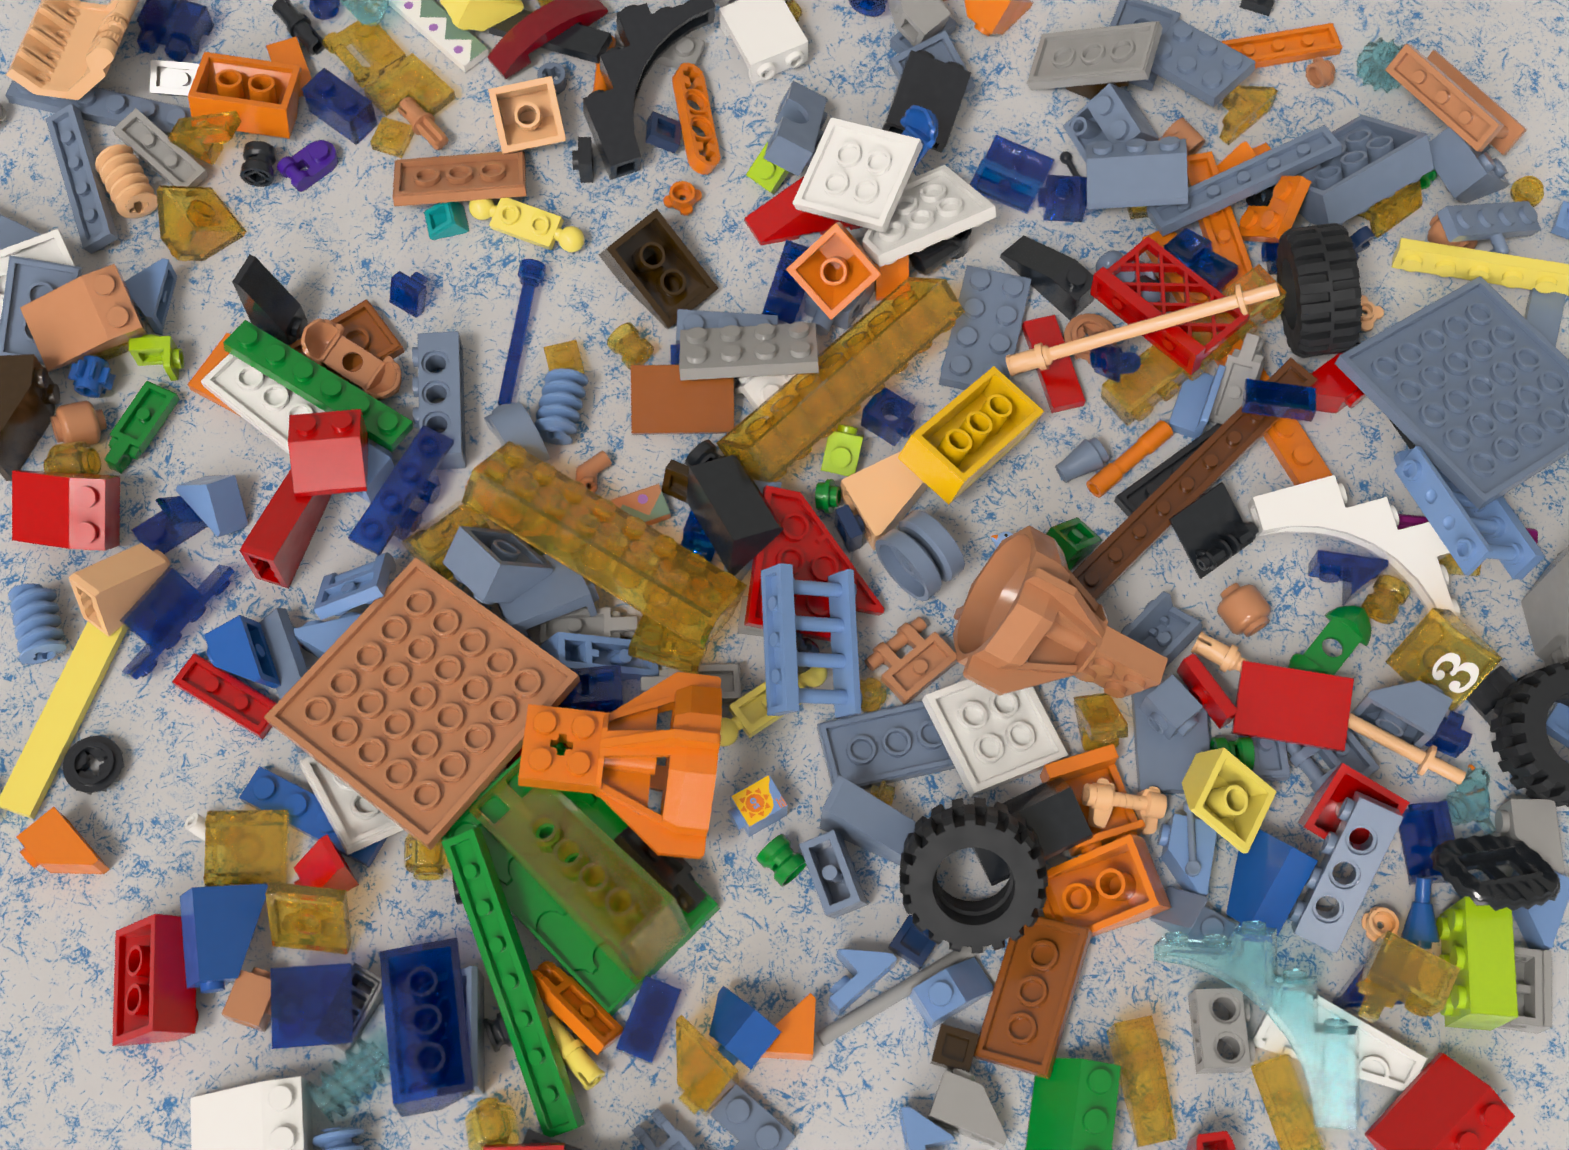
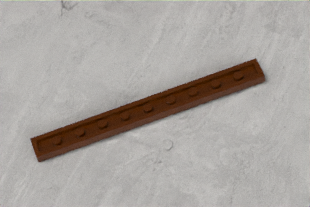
M1292 358L1284 363L1072 572L1090 595L1097 601L1172 527L1169 519L1204 495L1315 385L1317 379Z

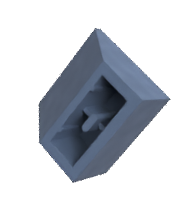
M1111 83L1063 125V128L1085 163L1087 145H1093L1098 141L1126 143L1131 139L1159 140V137L1130 92Z
M1450 127L1446 128L1429 142L1433 167L1454 199L1467 204L1505 189L1510 185L1504 176L1508 173L1505 166L1498 158L1492 159L1487 151L1491 148L1490 144L1482 152H1478Z

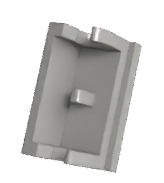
M1514 947L1518 1018L1498 1028L1539 1034L1552 1028V951Z

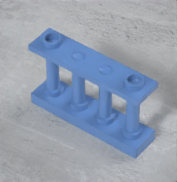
M1415 446L1394 469L1464 575L1470 576L1486 559L1500 560L1512 579L1522 580L1546 557L1503 496L1479 510L1433 465L1421 446Z
M780 563L761 570L767 716H782L800 711L799 703L834 704L835 718H845L861 714L862 692L860 690L855 604L857 589L854 583V570L847 569L828 576V582L795 580L792 564ZM794 594L829 597L830 618L796 616ZM796 630L831 632L832 654L798 652L796 647ZM797 666L832 668L834 690L799 688Z

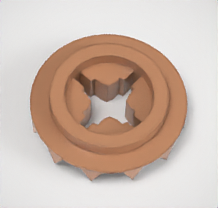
M1091 313L1081 314L1074 317L1067 324L1063 339L1066 343L1084 338L1085 334L1091 336L1115 328L1109 320L1100 315ZM1117 342L1074 354L1075 360L1081 358L1087 360L1088 364L1096 360L1103 362L1107 356L1113 354Z

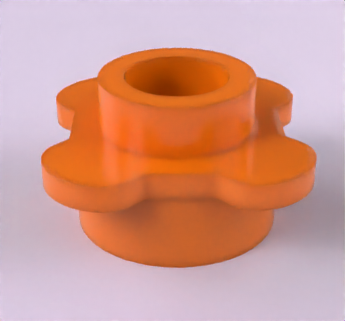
M678 181L671 186L669 195L664 197V205L667 208L673 207L679 210L681 215L687 216L693 212L692 207L694 204L702 199V193L700 190L695 189L691 183Z

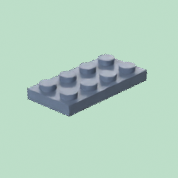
M967 265L939 385L965 390L993 366L1009 379L1010 373L1006 364V355L1015 354L1031 279Z

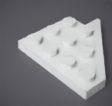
M942 165L919 176L911 173L886 232L868 228L862 240L863 249L879 267L892 264L902 257L914 252H920L930 245L950 239L958 233L972 227H978L984 222L996 218L995 205L946 165Z

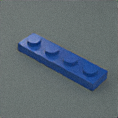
M260 766L239 797L242 802L317 841L327 834L342 854L367 867L371 866L387 839H382L347 855L315 794Z

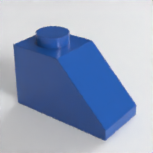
M239 615L204 634L208 646L207 656L215 667L274 689L281 686L260 622Z
M723 986L718 992L709 1035L721 1044L716 1051L733 1066L739 1060L751 1070L781 1031L755 1008Z

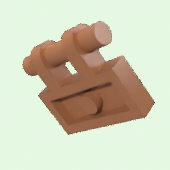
M917 617L910 624L905 622L897 629V634L886 643H879L873 648L874 653L864 660L867 667L872 671L882 664L889 668L882 674L881 680L903 704L909 703L957 663L956 653L936 632L932 633L925 640L920 636V633L927 628L926 623L920 617ZM906 644L911 646L913 650L902 659L895 654Z

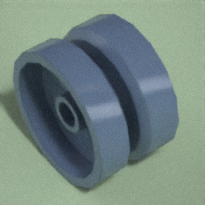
M918 509L910 512L899 522L898 530H889L875 544L878 558L892 579L905 592L922 602L929 600L941 589L942 581H951L964 570L965 561L963 554L949 532L935 518Z

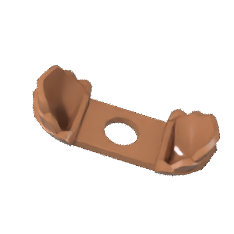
M316 319L304 328L301 344L303 352L309 359L319 365H326L377 400L392 397L399 392L402 382L401 369L392 357L386 356L381 361L342 335L344 327L329 319ZM351 353L360 355L363 359L361 369L356 372L347 371L343 367V359L346 355Z

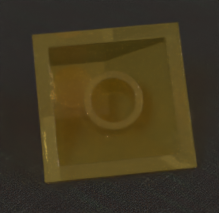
M159 185L156 190L160 239L178 261H205L244 237L247 232L211 187Z
M680 1015L676 1020L678 1090L682 1093L678 1099L692 1114L695 1115L700 1111L707 1117L733 1086L739 1083V1071L691 1023Z

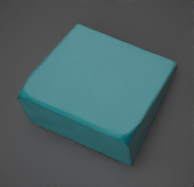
M459 202L437 203L424 211L431 240L461 235L469 231L464 206Z

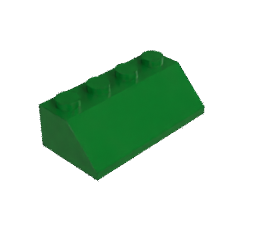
M1056 1058L1050 1079L1034 1075L1025 1150H1112L1121 1065L1082 1058Z

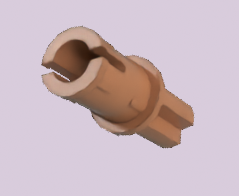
M406 97L399 103L398 112L411 124L415 134L422 135L436 150H441L443 146L448 144V137L437 126L434 116L430 112L424 111L413 97Z

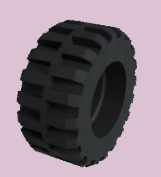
M1337 223L1288 229L1279 239L1277 248L1278 259L1276 261L1277 284L1280 291L1278 301L1280 303V315L1288 347L1291 348V352L1301 358L1344 353L1357 345L1362 324L1359 268H1357L1356 252L1353 249V242L1351 237H1349V232L1344 226Z
M1569 661L1562 664L1559 662L1530 672L1518 678L1517 682L1510 684L1503 691L1504 698L1497 700L1493 711L1495 714H1498V718L1491 720L1490 731L1496 733V740L1491 741L1493 752H1499L1502 761L1498 762V765L1502 772L1508 771L1511 774L1510 783L1517 789L1526 788L1525 794L1531 799L1555 801L1556 807L1563 805L1569 807V763L1564 761L1551 746L1546 730V720L1554 702L1562 703L1569 707Z
M974 797V804H964L963 798L952 800V807L945 809L940 804L931 809V817L929 819L922 816L915 823V832L908 833L904 842V852L901 853L899 884L900 893L903 894V905L906 913L913 914V924L919 931H924L927 928L930 940L938 945L945 940L949 942L950 950L961 952L962 946L971 947L972 953H983L984 946L992 945L994 951L1004 948L1005 940L1009 937L1016 942L1025 935V924L1028 927H1033L1039 918L1038 909L1044 908L1047 898L1045 888L1048 886V875L1043 848L1039 845V838L1033 827H1026L1025 818L1018 812L1010 815L1007 805L998 801L995 802L994 807L986 806V798ZM964 848H982L994 852L1007 863L1009 867V880L997 894L980 901H966L950 895L939 885L936 876L937 868L948 855Z

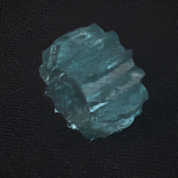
M1381 37L1375 43L1369 41L1356 61V66L1358 67L1356 76L1363 78V86L1372 85L1374 92L1379 88H1382L1386 93L1392 90V88L1399 89L1402 85L1385 69L1404 45H1395L1394 38L1388 43Z

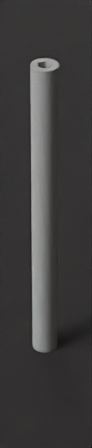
M962 946L961 952H951L816 1032L819 1041L823 1046L827 1045L908 997L914 987L945 968L975 957L980 953H972L971 947Z

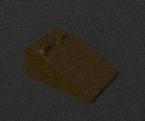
M655 209L599 254L618 281L666 329L677 323L678 309L693 310L719 289L658 209Z
M34 354L0 356V474L6 481H12V470H21L50 425L51 416H54L55 404L60 402L58 385L53 383L47 369L41 365Z

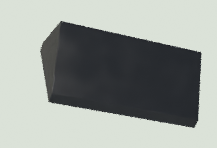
M734 454L689 467L686 502L728 573L735 576L777 537L784 528L739 456Z
M1061 777L1045 782L1002 803L1007 805L1010 815L1018 812L1025 818L1026 827H1033L1039 838V845L1043 848L1045 860L1093 838V834L1071 786ZM972 848L991 886L1009 878V867L1000 856L986 849Z

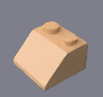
M552 76L488 89L502 154L566 141Z

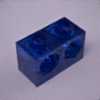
M786 240L762 314L778 315V320L789 324L794 323L805 290L789 274L786 268L809 247Z
M621 665L571 669L579 675L580 682L558 707L610 713L625 704Z

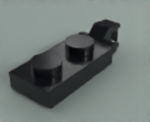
M629 826L612 841L670 901L675 902L687 914L693 911L707 896L694 883L695 879L691 874L693 868L684 858L657 855Z

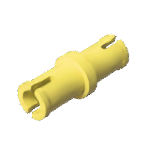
M556 1015L550 1016L548 1020L564 1065L572 1071L585 1090L593 1088L602 1080L601 1078L605 1076V1072L599 1068L584 1050L585 1044L580 1038L575 1039Z

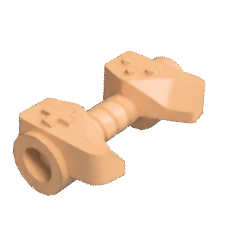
M1100 778L1096 783H1086L1082 790L1081 800L1084 806H1089L1088 823L1091 827L1105 828L1112 809L1116 806L1134 809L1138 820L1143 819L1146 825L1142 835H1150L1156 832L1158 819L1164 817L1167 809L1166 795L1162 794L1158 787L1151 786L1149 789L1142 790L1137 795L1115 792L1113 783H1109L1108 779Z

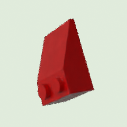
M12 470V541L66 549L106 551L120 546V476Z

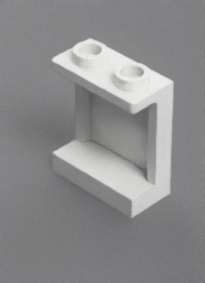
M738 0L719 8L720 29L725 37L731 36L748 66L749 79L752 83L768 80L775 74L790 68H797L808 61V40L784 0Z

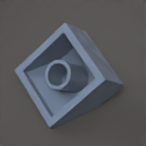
M459 526L443 560V564L454 573L453 577L465 584L474 593L473 596L476 600L488 605H492L494 602L511 603L551 575L554 569L514 531Z
M1415 681L1371 690L1351 713L1418 748H1422L1435 735L1453 699L1446 696L1439 687L1433 684Z

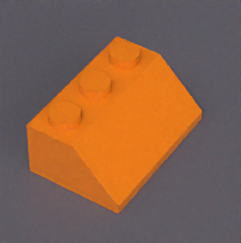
M204 52L188 93L193 125L290 139L298 112L301 66Z

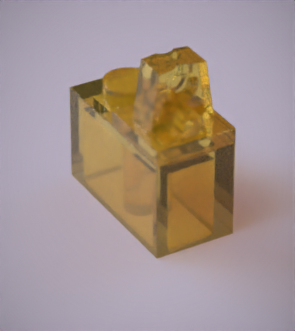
M1386 931L1376 939L1356 984L1359 987L1358 992L1365 995L1358 1016L1373 1023L1379 1019L1385 1006L1392 1009L1399 1000L1405 1003L1404 1007L1409 1012L1421 1017H1431L1444 1009L1460 968L1398 935Z

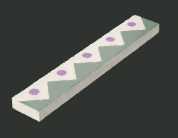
M384 0L465 73L489 55L488 48L468 30L456 27L449 14L434 0Z

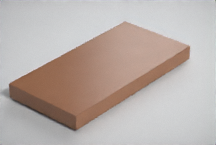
M524 150L508 154L491 152L395 160L393 182L394 207L526 196V158Z

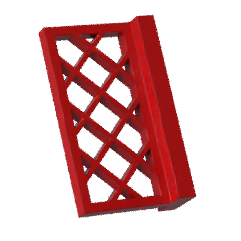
M1149 236L1111 267L1106 269L1103 266L1094 273L1090 293L1128 325L1164 315L1166 312H1174L1202 304L1190 303L1189 292L1203 293L1208 297V302L1226 297ZM1148 250L1158 258V263H1139V256ZM1152 271L1159 273V283L1140 282V272ZM1119 272H1135V282H1122L1116 275ZM1164 273L1179 274L1183 278V283H1164ZM1141 292H1160V302L1146 301L1141 297ZM1165 292H1184V303H1167L1165 301ZM1236 308L1222 312L1228 313L1235 318L1232 323H1216L1215 315L1209 316L1210 323H1191L1190 321L1141 336L1192 375L1201 367L1203 359L1248 322L1250 315H1243L1240 309ZM1192 332H1211V340L1203 346L1192 337Z

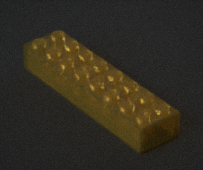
M908 277L818 355L819 373L796 374L721 438L716 444L724 456L727 457L734 454L739 456L752 479L768 483L781 479L787 473V468L796 460L806 457L812 451L811 447L822 438L828 437L836 430V425L845 417L855 414L861 408L860 404L864 400L880 392L885 387V382L889 378L904 371L909 366L908 362L914 356L928 350L933 344L932 341L938 335L949 331L955 326V320L965 311L947 280Z
M508 441L472 469L461 501L463 504L703 650L733 616L747 587L745 583L736 579L731 573L725 572L711 564L703 556L693 553L678 544L670 536L664 535L650 527L642 519L634 517L617 507L612 501L604 499L589 490L582 483L556 470L551 464L541 461L528 453L523 447Z

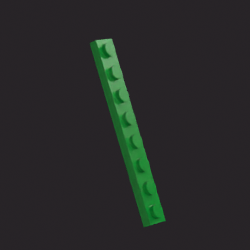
M481 827L472 828L442 841V845L542 1133L552 1138L585 1125L483 832Z

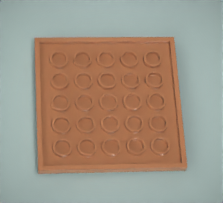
M415 557L386 588L384 597L373 601L264 718L280 733L431 851L522 748L528 704L558 707L578 685L580 678L570 668Z

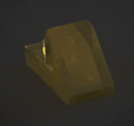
M1238 85L1223 99L1222 105L1229 112L1222 120L1224 126L1219 138L1228 146L1271 110L1278 90L1274 87Z
M237 111L180 118L167 137L170 143L213 165L223 150V143L230 141L234 137L242 121Z
M1102 693L1074 697V707L1081 743L1085 751H1091L1110 744H1114L1117 747L1119 738L1128 737V723L1111 696Z

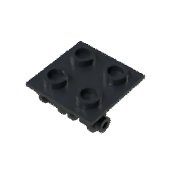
M1223 482L1169 519L1199 579H1202L1252 543L1259 532L1258 527L1253 522H1243Z

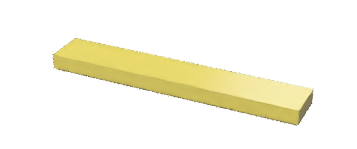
M129 620L109 637L90 622H87L0 795L1 809L31 819L35 818L131 624Z

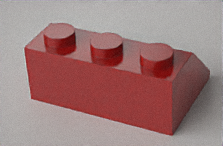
M153 914L116 930L112 1046L170 1042L195 1034L199 1017L196 1008V988H187L181 916Z
M1439 1052L1364 1135L1376 1150H1486L1514 1119L1515 1115L1491 1086L1446 1054Z

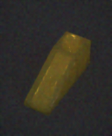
M1152 1015L1114 1023L1106 1033L1115 1065H1121L1119 1081L1137 1147L1177 1139L1163 1054Z

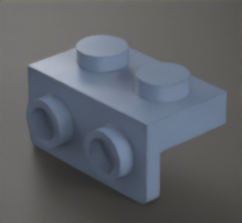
M1163 591L1155 600H1151L1145 606L1144 611L1132 623L1127 624L1121 633L1168 658L1167 667L1203 629L1201 621L1174 607L1171 595Z

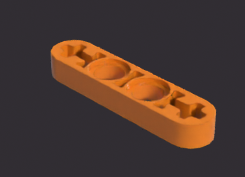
M683 63L673 75L672 84L687 160L695 172L708 175L719 163L720 151L705 78L699 67L692 63ZM687 100L695 102L700 110L690 107ZM692 126L700 128L705 136L702 137L696 134Z

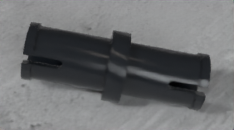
M290 0L275 1L272 11L287 26V32L292 37H297L311 55L320 53L325 48L326 41L311 26V20L307 15L301 14Z

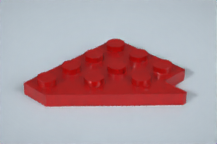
M766 485L763 488L762 495L784 530L753 558L744 626L763 629L761 570L780 563L793 565V577L795 580L828 582V576L847 569L854 570V583L857 589L855 596L856 612L877 616L882 615L884 607L801 492ZM794 594L796 616L830 618L829 597ZM800 631L803 637L831 642V632Z

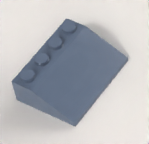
M1360 115L1332 131V134L1342 144V154L1295 175L1303 176L1311 181L1298 213L1308 222L1315 225L1328 223L1343 225L1345 221L1355 215L1368 211L1377 202L1392 197L1396 191L1406 185L1419 181L1423 175L1434 170L1428 134L1365 115Z

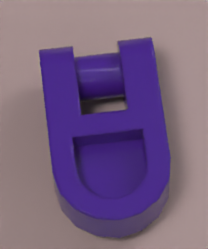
M317 140L305 146L292 157L286 156L282 158L277 164V170L284 177H289L291 184L299 192H302L336 168L338 155L333 144L328 141ZM305 166L308 168L306 171L301 170Z

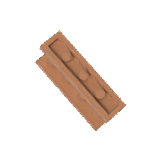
M1405 44L1385 69L1386 72L1478 152H1482L1490 143L1502 155H1506L1527 131L1522 124L1436 50H1433L1426 58L1411 44Z

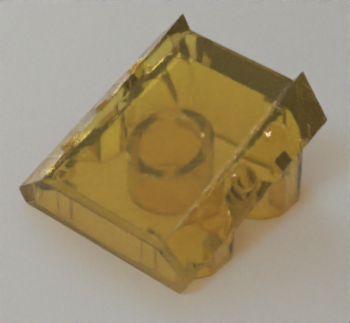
M275 809L207 811L203 877L205 887L249 884L287 885L289 811Z

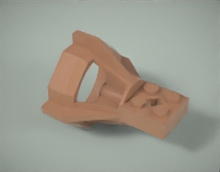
M1030 525L1001 541L971 584L964 605L957 608L954 614V619L958 620L953 632L957 662L965 666L963 676L999 696L1075 676L1079 680L1099 685L1104 688V692L1109 696L1124 698L1160 685L1168 658L1107 626L1108 619L1104 607L1096 602L1068 569L1064 552L1055 539Z

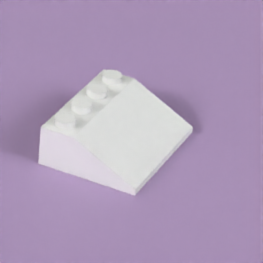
M301 1076L261 1081L190 1098L191 1150H313L311 1083Z

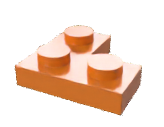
M1281 176L1279 182L1274 187L1269 205L1248 206L1246 212L1242 215L1239 226L1242 239L1253 242L1279 243L1282 234L1292 228L1311 181L1303 176Z

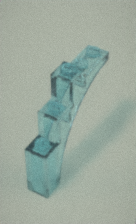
M1262 921L1242 922V926H1237L1233 931L1232 941H1227V936L1221 934L1204 935L1203 939H1188L1187 933L1169 932L1165 933V937H1161L1154 944V960L1186 965L1214 975L1243 992L1269 1015L1288 1039L1302 1065L1312 1095L1315 1127L1357 1130L1360 1121L1359 1026L1348 1025L1347 1020L1339 1018L1325 1019L1324 1023H1318L1317 976H1307V971L1299 969L1284 970L1283 974H1278L1277 928H1267L1266 923Z

